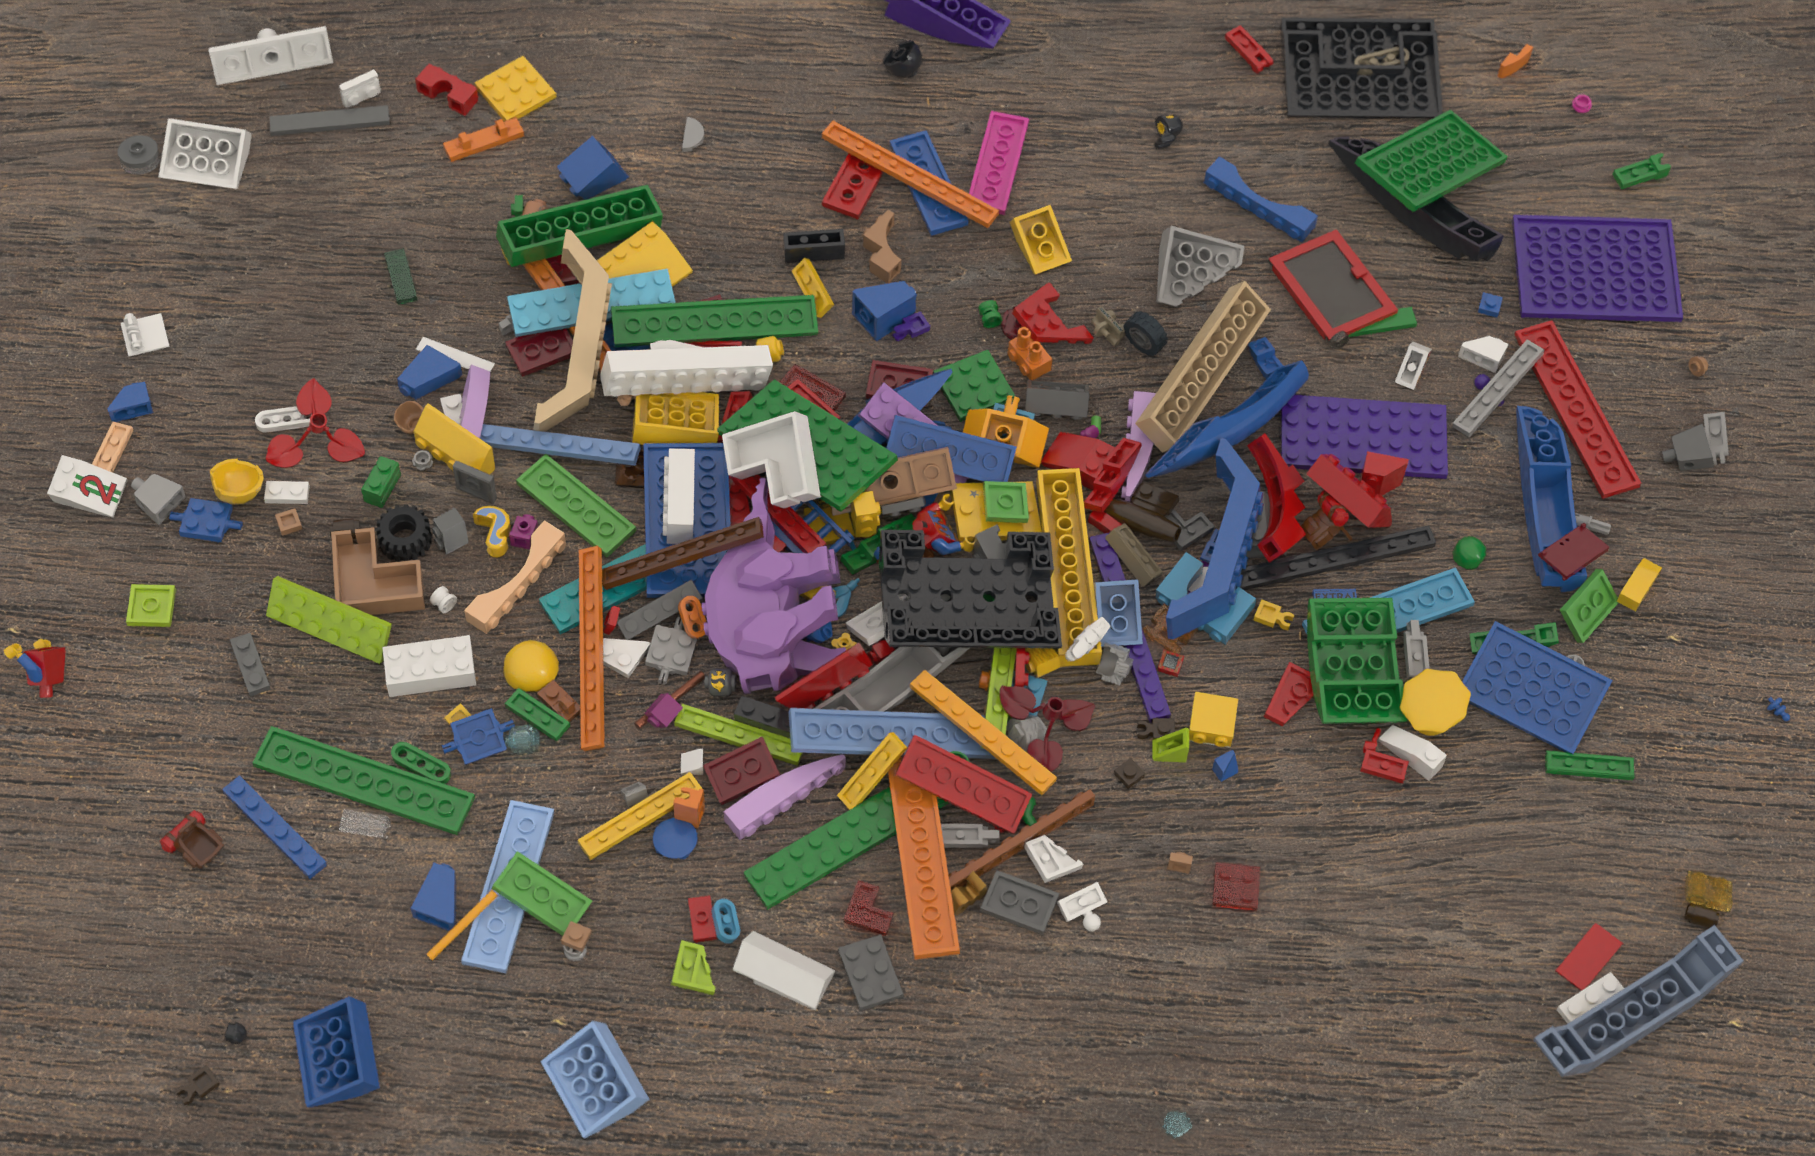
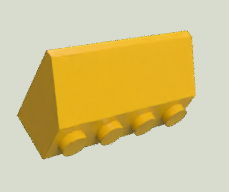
M430 404L425 406L414 429L415 443L420 449L429 451L436 460L445 462L452 471L456 460L489 475L495 470L493 450L490 445Z

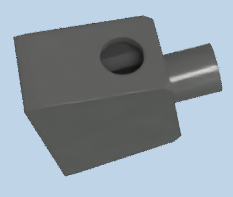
M1703 424L1674 435L1671 438L1673 448L1662 451L1664 462L1677 460L1681 471L1714 467L1713 456Z

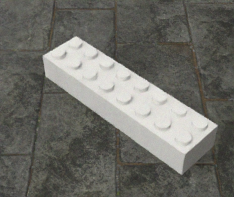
M768 345L607 351L600 378L604 396L614 397L620 395L638 396L641 394L659 395L663 393L679 394L686 392L758 391L765 388L773 363Z

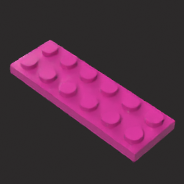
M991 111L969 194L998 209L999 214L1005 215L1029 118Z

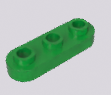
M398 742L392 747L391 755L393 761L403 768L443 784L450 780L451 770L447 763L407 742ZM401 754H407L405 757H399ZM421 763L425 764L424 767H418ZM439 773L444 774L442 777H437Z

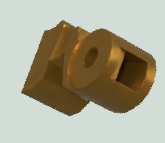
M974 871L968 876L965 887L957 886L951 891L955 915L961 914L969 905H974L976 900H981L987 894L986 884Z

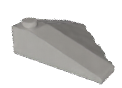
M1175 226L1168 227L1162 232L1159 249L1157 303L1177 307L1188 296L1192 297L1202 291L1205 285L1210 282H1216L1225 276V273L1230 269H1236L1242 265L1245 246Z

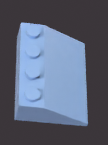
M590 1022L541 1061L583 1138H587L633 1113L649 1100L605 1023Z

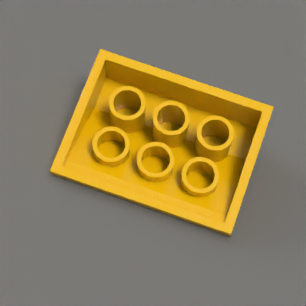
M653 221L597 260L609 275V279L668 269L672 287L693 272L668 236Z
M686 392L679 394L663 393L659 395L641 394L635 396L632 443L644 445V443H717L719 434L717 431L719 427V394Z

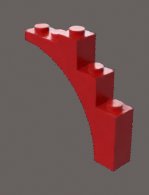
M1264 433L1247 446L1262 472L1269 496V524L1264 537L1257 546L1268 562L1285 553L1306 535L1295 518L1306 507L1294 492L1305 481L1294 465L1288 466L1266 433Z

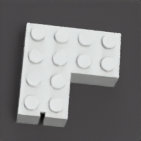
M794 411L722 435L728 475L744 479L766 472L772 505L787 508L800 504V501L806 502L821 497L808 417Z

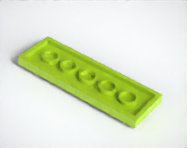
M279 576L273 579L266 612L267 617L379 664L384 661L383 647H386L388 644L392 623Z

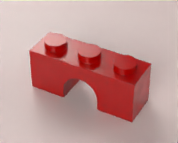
M428 64L415 79L417 91L431 99H434L439 93L448 92L449 108L463 116H466L479 101L477 88L474 85L467 84L457 76L446 73L440 67Z

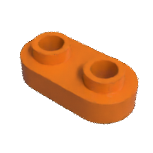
M686 596L679 602L678 610L687 635L693 639H698L705 635L704 623L707 621L703 615L699 599L694 596ZM686 604L691 606V611L686 610ZM693 625H697V626H698V631H697V632H695V631L693 630V628H692Z

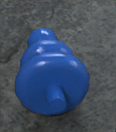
M1772 697L1768 698L1771 704L1767 706V710L1775 709L1774 715L1778 716L1780 714L1784 721H1789L1790 715L1784 711L1786 706L1779 705L1782 702V698L1779 697L1776 700H1773Z

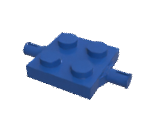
M190 498L184 513L171 511L170 520L182 521L179 530L180 537L222 542L224 534L229 528L242 530L243 526L242 521L230 520L233 507L229 503Z
M491 708L450 723L454 734V741L441 746L444 754L457 749L462 756L464 764L468 765L506 751L503 732L515 729L513 720L500 724Z

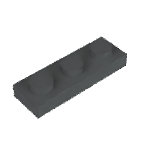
M251 632L230 639L249 696L271 690Z

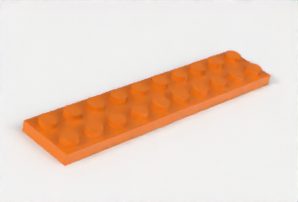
M900 757L888 771L914 960L960 954L937 796L895 776L896 770L903 758Z

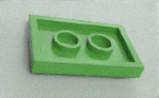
M1596 569L1560 609L1576 642L1584 643L1618 604V597L1603 569Z

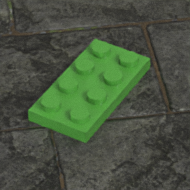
M518 851L491 888L562 936L570 921L578 923L592 903V900Z

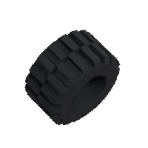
M404 504L403 507L396 505L395 509L389 508L386 514H381V520L377 521L376 533L382 553L384 555L387 554L388 559L392 560L395 558V562H400L401 560L409 561L411 559L418 560V556L423 557L425 551L430 549V544H432L430 524L427 515H424L421 509L418 511L417 507L412 506L409 508V505ZM408 529L414 531L412 535L405 538L394 536L401 530Z

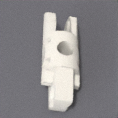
M1101 617L1088 625L1068 648L1069 650L1065 654L1066 660L1075 661L1084 654H1088L1104 637L1110 628V624Z

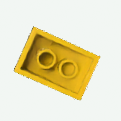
M1051 205L1013 218L1009 222L1015 239L1034 275L1072 261Z

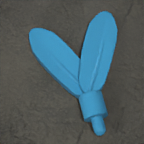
M859 578L851 580L847 585L832 588L836 591V599H838L836 604L838 617L845 614L852 591L858 586L857 583L860 581Z

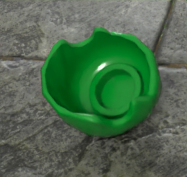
M1465 536L1455 545L1452 552L1453 560L1465 569H1476L1485 559L1486 546L1480 539L1474 536Z

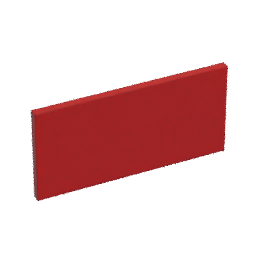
M1595 923L1555 972L1582 991L1588 987L1623 943Z

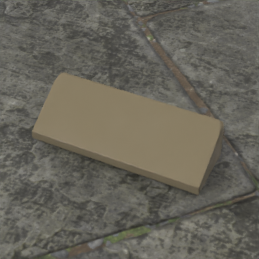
M1125 523L1114 528L1105 537L1141 586H1146L1163 574L1162 570Z

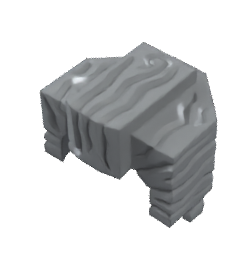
M1104 644L1100 665L1096 670L1097 674L1102 675L1101 680L1121 685L1123 679L1129 674L1134 660L1128 658L1130 649L1116 644Z
M1028 715L1024 720L1010 719L1006 726L1008 731L1007 737L1025 752H1027L1028 745L1033 740L1040 739L1044 741L1047 730L1040 717Z

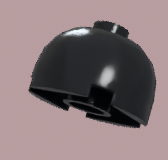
M913 40L898 44L899 49L895 51L891 49L884 56L883 63L890 74L898 78H911L918 73L922 63V53Z

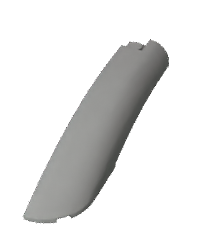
M899 647L872 668L869 673L814 709L889 712L915 693L910 688V683L924 669L935 678L969 648Z

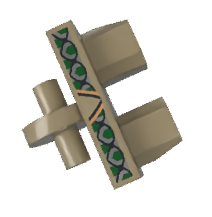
M1099 307L1096 316L1091 321L1096 327L1093 333L1096 337L1103 335L1115 347L1119 344L1121 338L1126 336L1123 328L1124 323L1118 324L1115 321L1116 314L1112 310L1106 311L1103 307Z

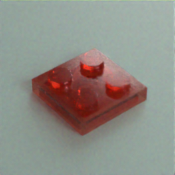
M1216 862L1212 906L1257 911L1260 867Z

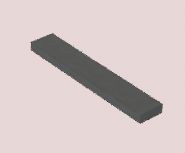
M388 105L270 116L271 136L390 125Z

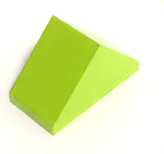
M1183 728L1152 740V760L1186 763L1189 752L1188 728Z

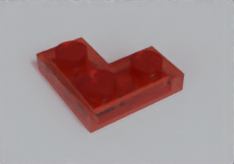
M858 880L843 923L887 936L894 913L873 907L879 893V886Z

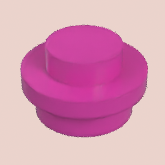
M1583 94L1575 97L1572 102L1573 109L1579 113L1590 111L1592 106L1591 99Z

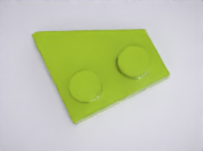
M681 940L671 985L714 995L715 986L711 980L709 964L706 962L704 946Z

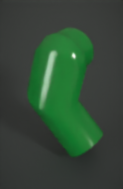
M1031 797L1022 816L1026 826H1032L1037 823L1032 815L1033 808L1036 805L1034 797Z

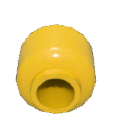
M770 336L756 341V346L768 345L772 363L781 360L782 355H784L781 339L778 340L775 336Z

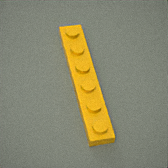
M691 772L581 837L578 839V844L587 857L592 860L674 810L673 802L675 797L688 799L690 795L682 793L681 788L688 787L699 790L702 787Z

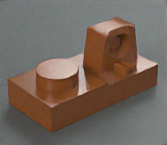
M554 680L537 692V697L547 707L567 721L571 722L580 714V705Z

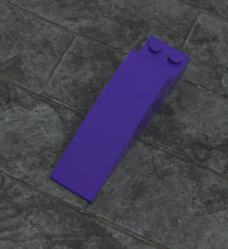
M885 0L889 3L884 16L919 32L953 43L993 49L1011 22L1010 19L976 0Z

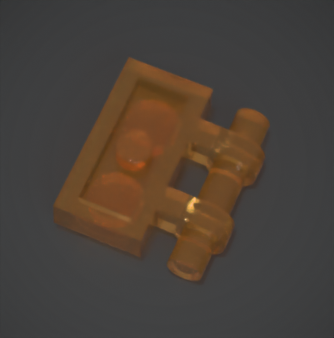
M1163 604L1151 618V622L1156 626L1151 628L1146 625L1143 628V633L1148 635V639L1151 641H1157L1163 645L1165 650L1179 654L1182 648L1176 643L1180 641L1186 645L1198 631V628L1175 639H1168L1160 634L1162 631L1167 633L1166 616L1169 606Z

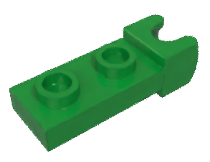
M1658 153L1650 156L1649 159L1615 169L1612 175L1620 188L1624 189L1652 179L1664 178L1669 174L1671 166L1670 164L1661 165V158L1664 155L1663 153Z

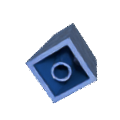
M591 136L557 166L561 172L559 174L560 178L566 184L570 183V191L576 197L580 195L584 200L590 199L629 178L609 150L594 136Z
M905 281L855 289L852 291V315L875 341H878L893 332L895 326L902 325L903 318L915 314L916 291L912 286L909 287Z

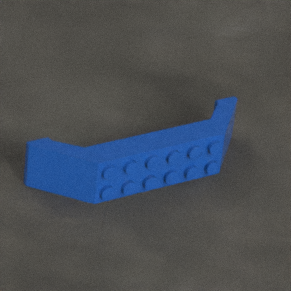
M1223 438L1220 440L1216 453L1217 478L1222 479L1230 490V497L1203 586L1178 600L1171 599L1166 616L1168 639H1175L1229 613L1231 605H1235L1237 599L1235 590L1242 583L1243 575H1241V570L1246 569L1248 557L1246 553L1252 549V533H1256L1258 528L1257 516H1261L1263 512V492H1260L1259 481L1230 443Z

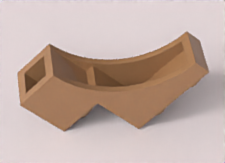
M890 210L880 215L876 219L875 224L871 228L868 227L863 233V247L873 253L869 259L870 272L887 284L901 272V259L893 253L887 242L888 233L894 226L895 214Z

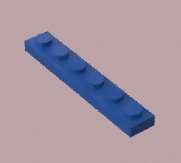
M240 775L222 789L223 793L309 879L327 866L326 861Z

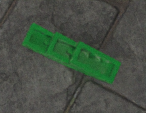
M909 514L879 528L876 535L861 541L858 548L843 554L840 561L852 575L877 562L873 553L880 546L881 530H913L912 523L916 518Z

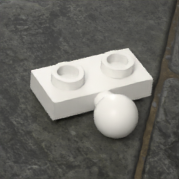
M1098 882L1057 901L1066 922L1083 914V926L1086 930L1096 931L1100 927L1101 920L1099 916L1091 911L1107 903Z

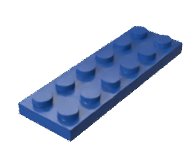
M926 130L890 140L889 146L894 154L951 184ZM908 185L931 236L968 225L966 216Z
M894 415L886 446L888 450L897 455V458L948 447L954 474L983 482H1008L1017 446Z

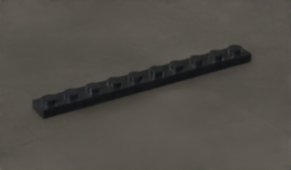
M1428 525L1252 565L1241 570L1243 577L1240 588L1245 591L1433 548L1436 545V541Z

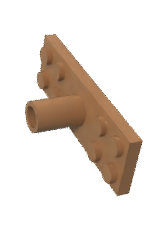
M944 447L898 457V461L864 492L873 491L875 502H879V505H885L957 489L949 448ZM887 475H894L891 481L884 480ZM851 503L842 512L831 506L833 516L851 512Z

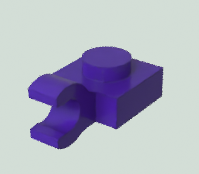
M920 311L903 318L902 325H897L893 328L895 331L893 337L896 341L902 340L908 334L913 338L930 331V325Z

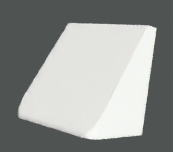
M696 749L681 754V775L689 772L692 775H703V749Z

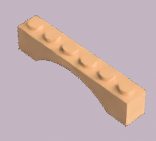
M544 520L531 535L530 553L520 572L499 589L478 595L464 610L466 621L486 634L491 628L494 629L498 625L500 618L510 612L513 603L518 598L520 599L524 596L528 586L538 580L543 569L548 568L553 558L565 549V533Z

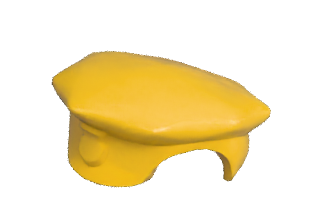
M1427 668L1405 682L1400 710L1409 720L1412 727L1419 733L1427 736L1438 735L1446 732L1465 718L1471 692L1456 672Z

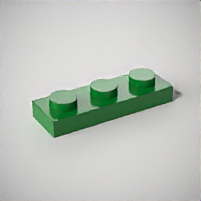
M520 688L505 702L507 709L556 742L570 727L569 721Z

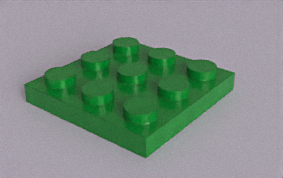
M989 350L933 371L934 374L947 369L952 370L953 373L940 389L960 422L966 420L968 410H993L995 403L1005 405L1008 395H1011L1014 400L1015 394Z

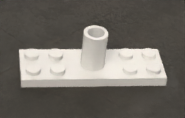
M326 26L277 35L274 30L267 28L258 33V39L209 48L217 85L333 63Z

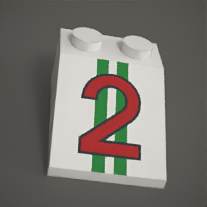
M62 455L47 494L55 503L113 518L128 479L82 460Z

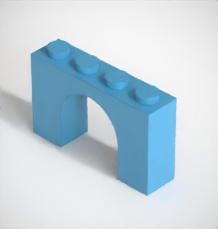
M1186 552L1156 589L1157 601L1162 606L1169 607L1171 599L1178 600L1187 595L1191 585L1202 574L1203 563ZM1238 587L1235 590V593H1237L1236 603L1231 605L1229 613L1196 629L1204 630L1214 641L1226 644L1254 609L1256 598Z

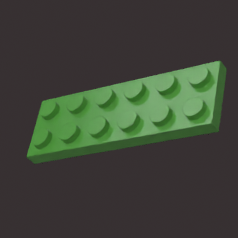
M547 454L542 456L516 479L519 487L593 547L599 546L606 558L636 532L635 525Z

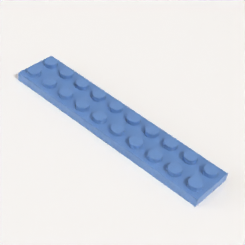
M790 708L791 752L871 755L889 733L894 732L907 747L912 736L917 735L949 752H962L968 758L996 759L949 719L939 713Z

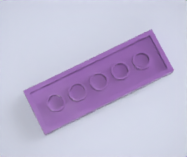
M885 383L879 387L858 415L887 440L894 415L938 426ZM954 474L956 483H965L968 480V477Z

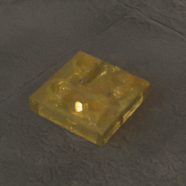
M1688 871L1686 875L1685 901L1730 913L1732 908V882L1722 877L1715 878L1702 872Z

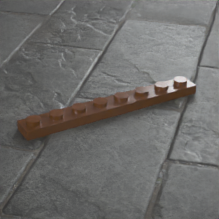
M756 517L602 569V585L608 590L764 538L763 522L760 517Z

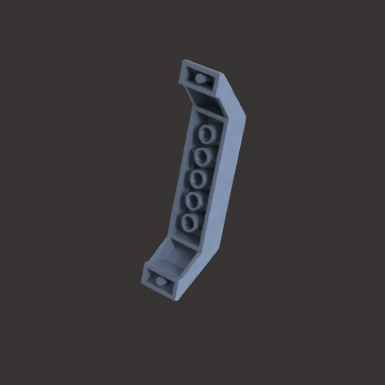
M1714 925L1698 935L1696 939L1668 962L1567 1025L1555 1028L1552 1026L1534 1037L1533 1040L1562 1077L1587 1073L1696 1005L1744 961Z

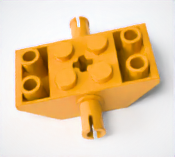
M1008 395L1004 412L992 409L968 410L963 433L1017 446L1013 459L1014 463L1036 468L1040 467L1049 428L1030 418L1016 415L1020 398L1014 396L1013 400L1012 396ZM1003 434H1007V438L1001 439L1000 437H1002Z

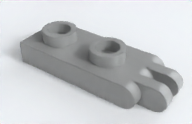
M1725 412L1703 414L1705 433L1714 465H1717L1716 457H1720L1721 464H1724L1725 456H1729Z

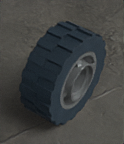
M1136 311L1123 325L1124 333L1129 342L1148 356L1156 355L1168 343L1167 333L1163 326L1146 312Z

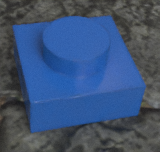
M1483 292L1478 313L1498 317L1503 297Z

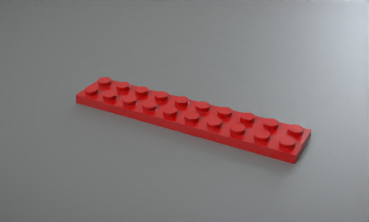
M1551 320L1515 331L1514 336L1520 347L1526 340H1529L1544 349V354L1532 366V370L1602 499L1640 488V479L1554 322Z

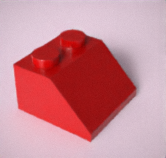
M1367 451L1360 481L1363 480L1371 486L1370 490L1375 495L1383 496L1402 485L1409 459Z

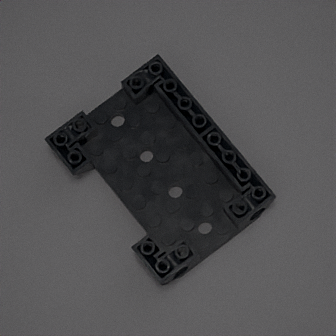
M881 530L879 572L884 637L889 647L1062 648L1058 608H1054L1051 576L1054 571L1050 532H1008L1006 559L922 558L925 551L924 530ZM906 594L909 600L902 601L898 595ZM947 594L952 600L944 601L941 595ZM991 595L994 601L987 602L983 596ZM1031 595L1035 597L1036 602L1027 601L1025 596Z

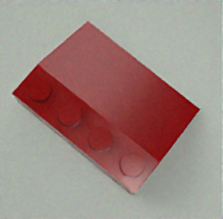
M1321 454L1306 474L1367 527H1390L1392 525L1391 507L1386 504L1387 500L1379 494L1375 495L1370 490L1371 486L1365 481H1359L1354 477L1356 474L1350 468H1344L1340 465V460L1335 455Z
M858 642L793 683L774 698L777 702L788 708L812 709L816 706L814 702L821 698L822 701H825L834 695L832 691L837 687L842 690L852 683L850 679L856 675L858 678H861L869 673L868 668L873 663Z

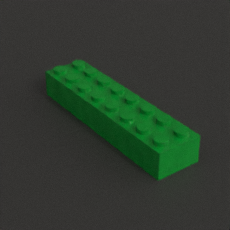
M644 185L498 221L496 238L510 267L562 255L566 229L571 230L586 248L629 238L652 221L661 229L663 213L649 186Z

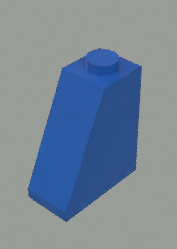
M426 345L397 378L399 391L403 395L410 396L416 400L462 376L461 364L433 347Z
M433 863L411 907L413 918L448 931L456 925L457 879L455 870L450 865Z

